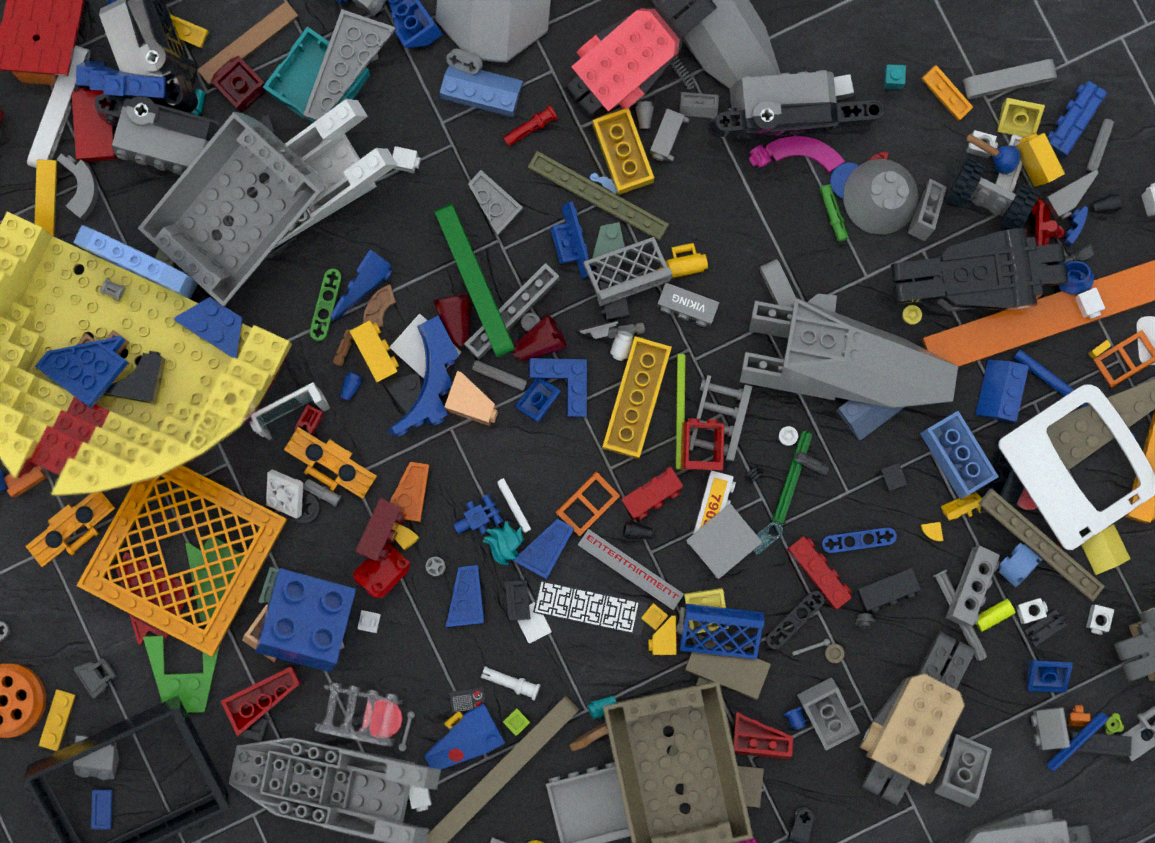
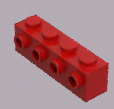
M803 536L787 548V550L817 589L824 595V598L832 608L837 610L852 598L850 596L852 592L845 583L842 585L839 582L837 572L833 568H828L825 564L828 561L822 553L817 554L814 550L816 546L809 537L806 539Z

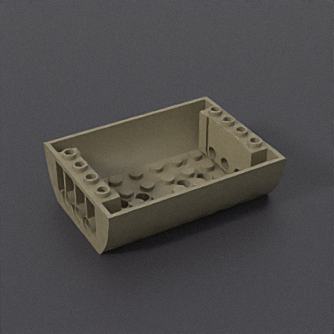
M719 682L694 685L603 706L632 843H733L753 838ZM665 726L673 727L674 734L671 737H666L663 734ZM670 745L677 746V755H668L667 748ZM679 783L684 784L687 788L686 792L681 795L675 791V787ZM682 803H688L691 806L687 814H683L679 810Z

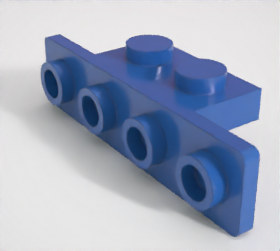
M568 202L562 206L566 224L552 226L550 230L560 264L577 261L581 278L584 279L588 277L583 265L584 261L589 260L587 245L584 243L582 227L579 225L577 210L573 202Z

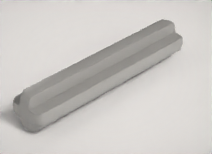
M1105 119L1102 123L1087 166V171L1089 172L1098 170L1114 125L1113 120Z
M475 361L472 367L476 372L517 389L524 390L526 387V380L480 361Z

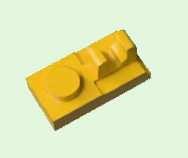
M974 491L962 499L958 498L940 507L948 520L957 519L965 513L971 517L973 516L972 509L976 508L979 513L981 512V506L978 503L982 498Z

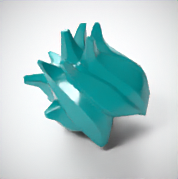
M505 521L503 529L494 527L492 530L487 529V532L491 535L484 537L485 540L483 542L490 545L493 559L496 562L508 565L507 560H516V557L519 555L516 548L524 540L521 532L522 527L515 531L509 526V522Z

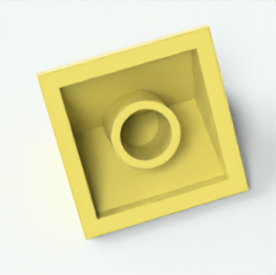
M1006 98L1002 104L997 132L1014 134L1021 137L1037 133L1045 105Z
M1114 524L1081 544L1095 575L1130 560Z

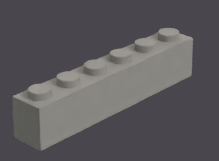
M546 263L499 309L507 331L560 280L559 275ZM483 326L464 344L478 360L492 348Z

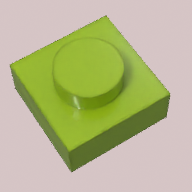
M518 709L503 721L515 736L530 723Z

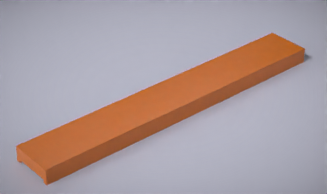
M1155 260L1094 280L1091 289L1097 288L1105 306V309L1101 311V315L1096 318H1083L1075 300L1078 294L1071 295L1061 291L1037 299L1038 306L1020 310H1005L927 336L922 339V343L929 352L961 367L1154 302Z

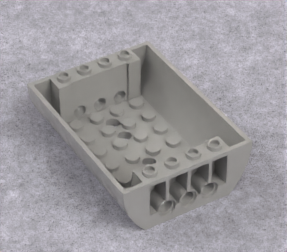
M233 112L138 229L224 307L324 189V185L320 176L263 123L243 113ZM262 173L269 175L270 180L268 183L262 182ZM251 187H255L258 191L255 198L249 194ZM228 215L234 219L232 226L227 225L225 222V218ZM215 230H219L222 233L220 240L214 238L213 233Z

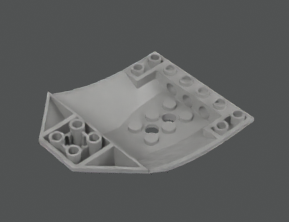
M437 0L436 22L460 50L476 55L483 61L507 63L548 33L551 0Z

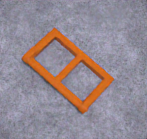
M1141 330L1094 358L1093 361L1112 389L1117 384L1154 363L1155 349L1144 331ZM1140 338L1152 358L1135 367L1123 347ZM1118 350L1131 371L1113 380L1101 360Z
M595 472L556 511V514L566 524L574 527L573 531L580 537L620 495L599 473ZM595 480L613 496L599 511L582 495ZM577 498L595 514L581 529L564 513Z

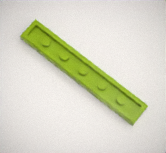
M678 354L676 470L682 471L680 463L682 423L685 422V355Z

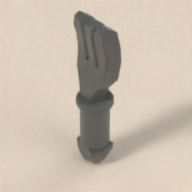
M1091 244L1066 257L1065 262L1056 265H1063L1064 263L1076 260L1083 261L1092 257L1094 252Z

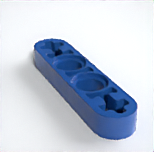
M892 528L831 535L822 540L821 547L826 553H837L887 546L895 542L897 535ZM885 531L892 534L889 542L886 539H880V544H877L875 532H879L878 536L885 535ZM865 534L873 536L874 541L872 544L867 545L864 543L863 537ZM841 537L840 544L842 549H839V545L833 546L832 550L825 546V543H828V539H831L832 542H838L837 538ZM846 537H853L855 541L853 547L845 546L844 539Z

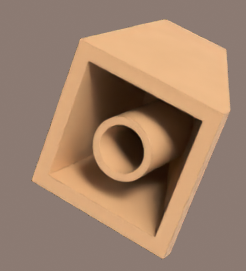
M457 371L445 404L446 411L490 426L491 422L495 423L498 415L495 404L462 372Z

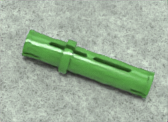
M831 184L822 186L819 189L830 217V226H833L837 242L847 240L849 236L845 229L844 217H841Z

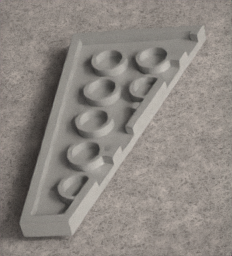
M341 10L303 116L317 121L332 110L396 28Z

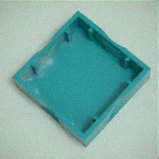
M306 27L292 46L287 58L276 68L263 86V89L268 95L312 124L315 120L306 118L303 114L330 42L309 27ZM368 68L363 70L337 105L345 99L353 100L371 75Z

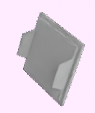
M615 320L580 329L579 332L582 334L590 332L595 339L608 336L609 327L617 326L618 321Z

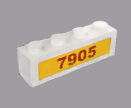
M711 470L694 533L730 504L731 500H727L729 492L733 493L736 484L733 481V476Z

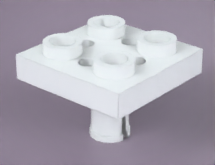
M272 469L267 473L266 505L296 519L302 516L303 482Z

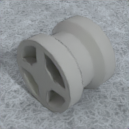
M431 557L428 559L426 570L430 575L436 577L444 573L446 566L441 558Z

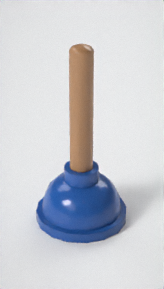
M972 134L967 136L968 142L992 155L995 168L1000 174L1007 175L1018 166L1021 153L1017 147L1009 145L994 148Z

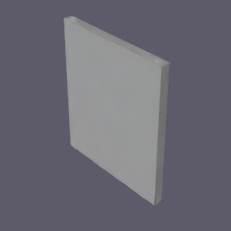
M731 504L726 506L686 540L687 544L692 547L718 579L762 543L761 539Z

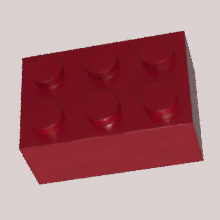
M380 498L355 552L379 563L382 560L385 561L390 552L387 548L390 542L394 543L398 532H396L398 524L402 525L405 520V510Z

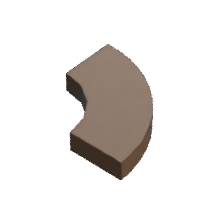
M390 284L378 290L371 297L364 311L363 323L371 320L372 323L376 322L379 328L384 327L383 318L385 312L390 306L396 304Z
M602 723L571 743L569 746L572 751L584 748L596 739L608 734L607 723Z

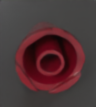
M470 294L447 296L441 300L439 298L433 300L436 311L452 343H455V347L464 346L466 341L470 339Z
M551 315L544 316L513 344L515 350H512V353L517 360L525 361L567 348L566 340L561 330H558L555 326L557 323Z

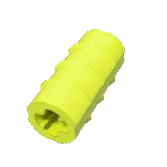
M1005 599L986 611L981 612L976 626L983 632L1016 612L1010 601Z

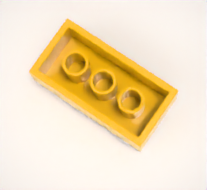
M629 108L594 119L593 128L617 194L620 195L654 183V176Z

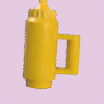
M694 243L671 247L673 259L665 261L667 267L671 269L672 278L700 273L708 269L706 255L696 254ZM688 251H692L693 255L678 258L676 257V254Z

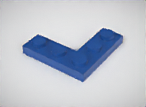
M530 358L529 378L567 379V417H587V360Z

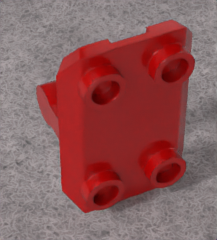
M1037 199L1032 208L1033 215H1036V246L1049 245L1050 237L1062 238L1065 235V230L1058 226L1056 221H1050V208L1046 203H1043L1042 199Z
M390 544L387 548L390 552L385 561L382 560L379 563L371 558H367L353 572L354 581L368 591V594L373 598H383L409 570L410 561Z

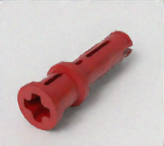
M548 105L547 109L539 114H533L532 119L504 135L503 138L507 145L510 146L538 128L543 129L552 120H557L558 117L551 105Z

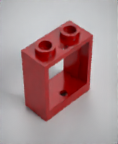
M689 418L688 422H683L680 469L723 470L724 424H720L718 420L707 419V423H700V419ZM690 428L714 429L713 462L689 461Z

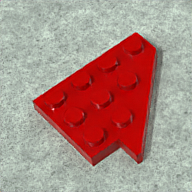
M125 552L121 559L122 562L132 560L131 554ZM143 560L136 562L139 571L149 568L148 563ZM133 563L123 566L126 575L135 573ZM120 567L116 568L118 577H123ZM160 569L153 570L156 580L166 577L164 571ZM150 572L140 574L142 584L152 581ZM137 576L127 579L129 589L139 586ZM177 578L170 579L173 589L183 586L181 580ZM121 580V587L126 589L124 580ZM167 580L157 583L159 593L169 590ZM154 584L144 587L146 597L156 594ZM192 586L187 588L189 597L194 590ZM141 589L131 591L143 598ZM184 589L174 592L176 602L186 599ZM171 593L160 596L163 606L173 603ZM158 598L147 600L160 607ZM186 603L177 605L180 614ZM174 606L165 609L177 616ZM129 613L138 644H143V636H147L149 631L157 635H164V639L168 638V633Z

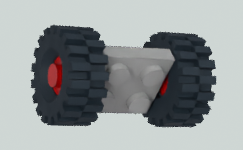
M968 157L946 200L962 208L970 200L975 205L990 210L993 214L1003 216L1000 223L1001 227L1007 230L1022 228L1037 200L1039 191L1021 183L1014 194L982 178L981 175L986 165Z

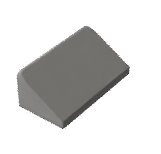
M681 92L679 113L685 116L715 118L718 113L719 95Z

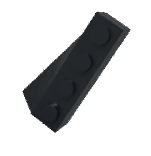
M998 447V451L994 453L993 457L995 461L993 468L999 477L990 482L989 487L985 489L984 495L989 489H993L1015 508L1024 486ZM981 507V512L995 519L992 515H990L985 509Z

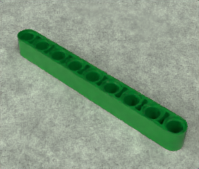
M450 203L435 210L436 217L496 356L499 357L515 350L453 204Z

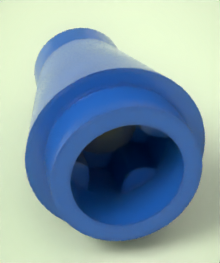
M352 371L345 374L340 397L350 401L362 384L361 380L363 377Z

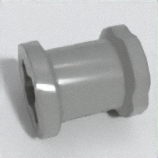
M107 278L101 287L100 294H107L119 302L124 295L126 287L124 285L119 286Z

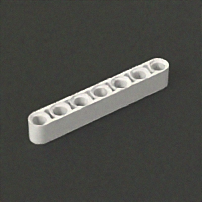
M75 45L69 76L58 75L27 159L28 166L36 168L37 159H53L72 108V92H77L80 86L76 85V66L90 59V50Z

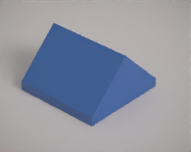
M536 378L514 407L539 424L559 398L561 391L545 380Z
M1028 661L1027 690L1066 693L1073 666L1072 662Z

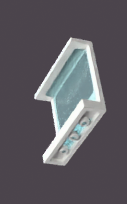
M311 383L255 412L251 416L252 420L249 422L254 432L270 440L272 436L266 424L311 401H314L323 412L329 410L330 407L322 391L314 383Z

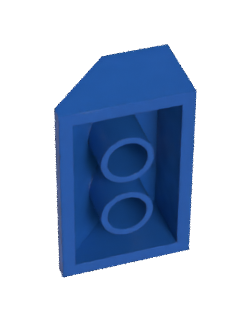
M988 359L975 415L1010 424L1017 422L1029 366L1011 361Z

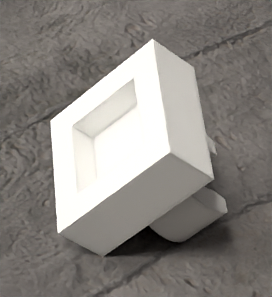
M361 610L357 629L377 633L381 614Z

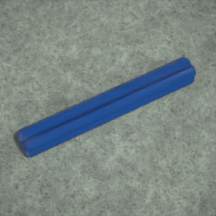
M1100 712L1069 742L1070 747L1063 748L1047 763V766L1052 771H1056L1108 721V717L1103 712Z

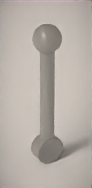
M824 639L821 643L793 651L792 655L794 656L824 645L829 646L831 642L829 639Z
M412 711L407 714L408 721L402 743L399 745L400 751H405L407 748L406 740L412 719L415 717Z

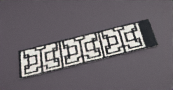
M540 580L533 613L641 636L644 621L641 617L647 611L648 603Z

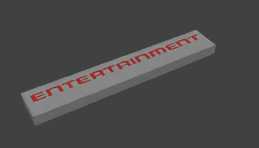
M588 529L578 543V546L672 610H674L684 594L591 530Z

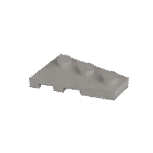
M482 170L468 183L496 235L499 236L523 210V207Z

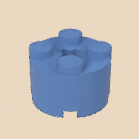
M1022 543L1013 550L1011 558L1007 556L998 566L999 573L1015 588L1042 561L1033 550Z

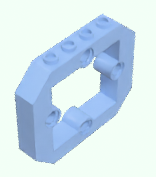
M83 225L73 242L87 252L185 298L191 299L198 285L187 274Z

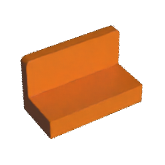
M38 466L21 478L13 477L10 473L4 477V480L9 488L7 492L11 497L16 498L48 477L42 467Z

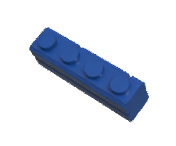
M1087 81L1085 85L1081 84L1075 92L1078 95L1075 101L1070 100L1065 108L1068 112L1065 116L1061 115L1055 124L1058 126L1055 132L1051 130L1047 136L1054 153L1065 159L1107 94L1105 90L1097 87V85L1090 81Z

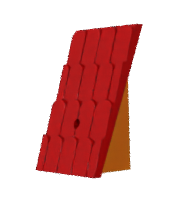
M6 0L3 19L0 24V71H11L22 83L55 85L58 75L69 76L85 0Z

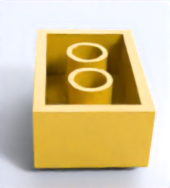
M369 320L350 330L376 382L398 372L396 368L399 365L394 356L390 358L387 352L390 348L385 339L381 341L378 335L381 331L376 322L372 323Z

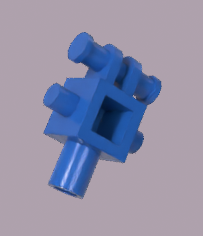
M490 494L481 498L486 505L483 508L481 504L475 507L473 501L466 504L469 511L464 513L465 518L453 524L458 534L469 528L473 531L479 529L481 535L487 533L485 525L490 523L489 518L491 517L495 522V526L504 522L499 515V509H495L496 503L492 502Z

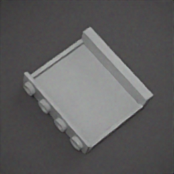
M615 762L605 764L606 768L598 770V766L586 769L587 773L579 774V771L567 774L568 778L560 779V776L550 778L549 783H546L561 843H605L630 836Z

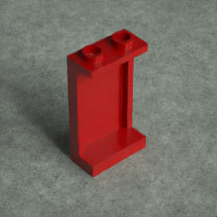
M81 88L77 89V92H72L76 159L78 161L82 160L84 163L118 160L112 148L114 139L113 125H109L106 123V120L101 119L95 107L96 97L104 94L102 90Z

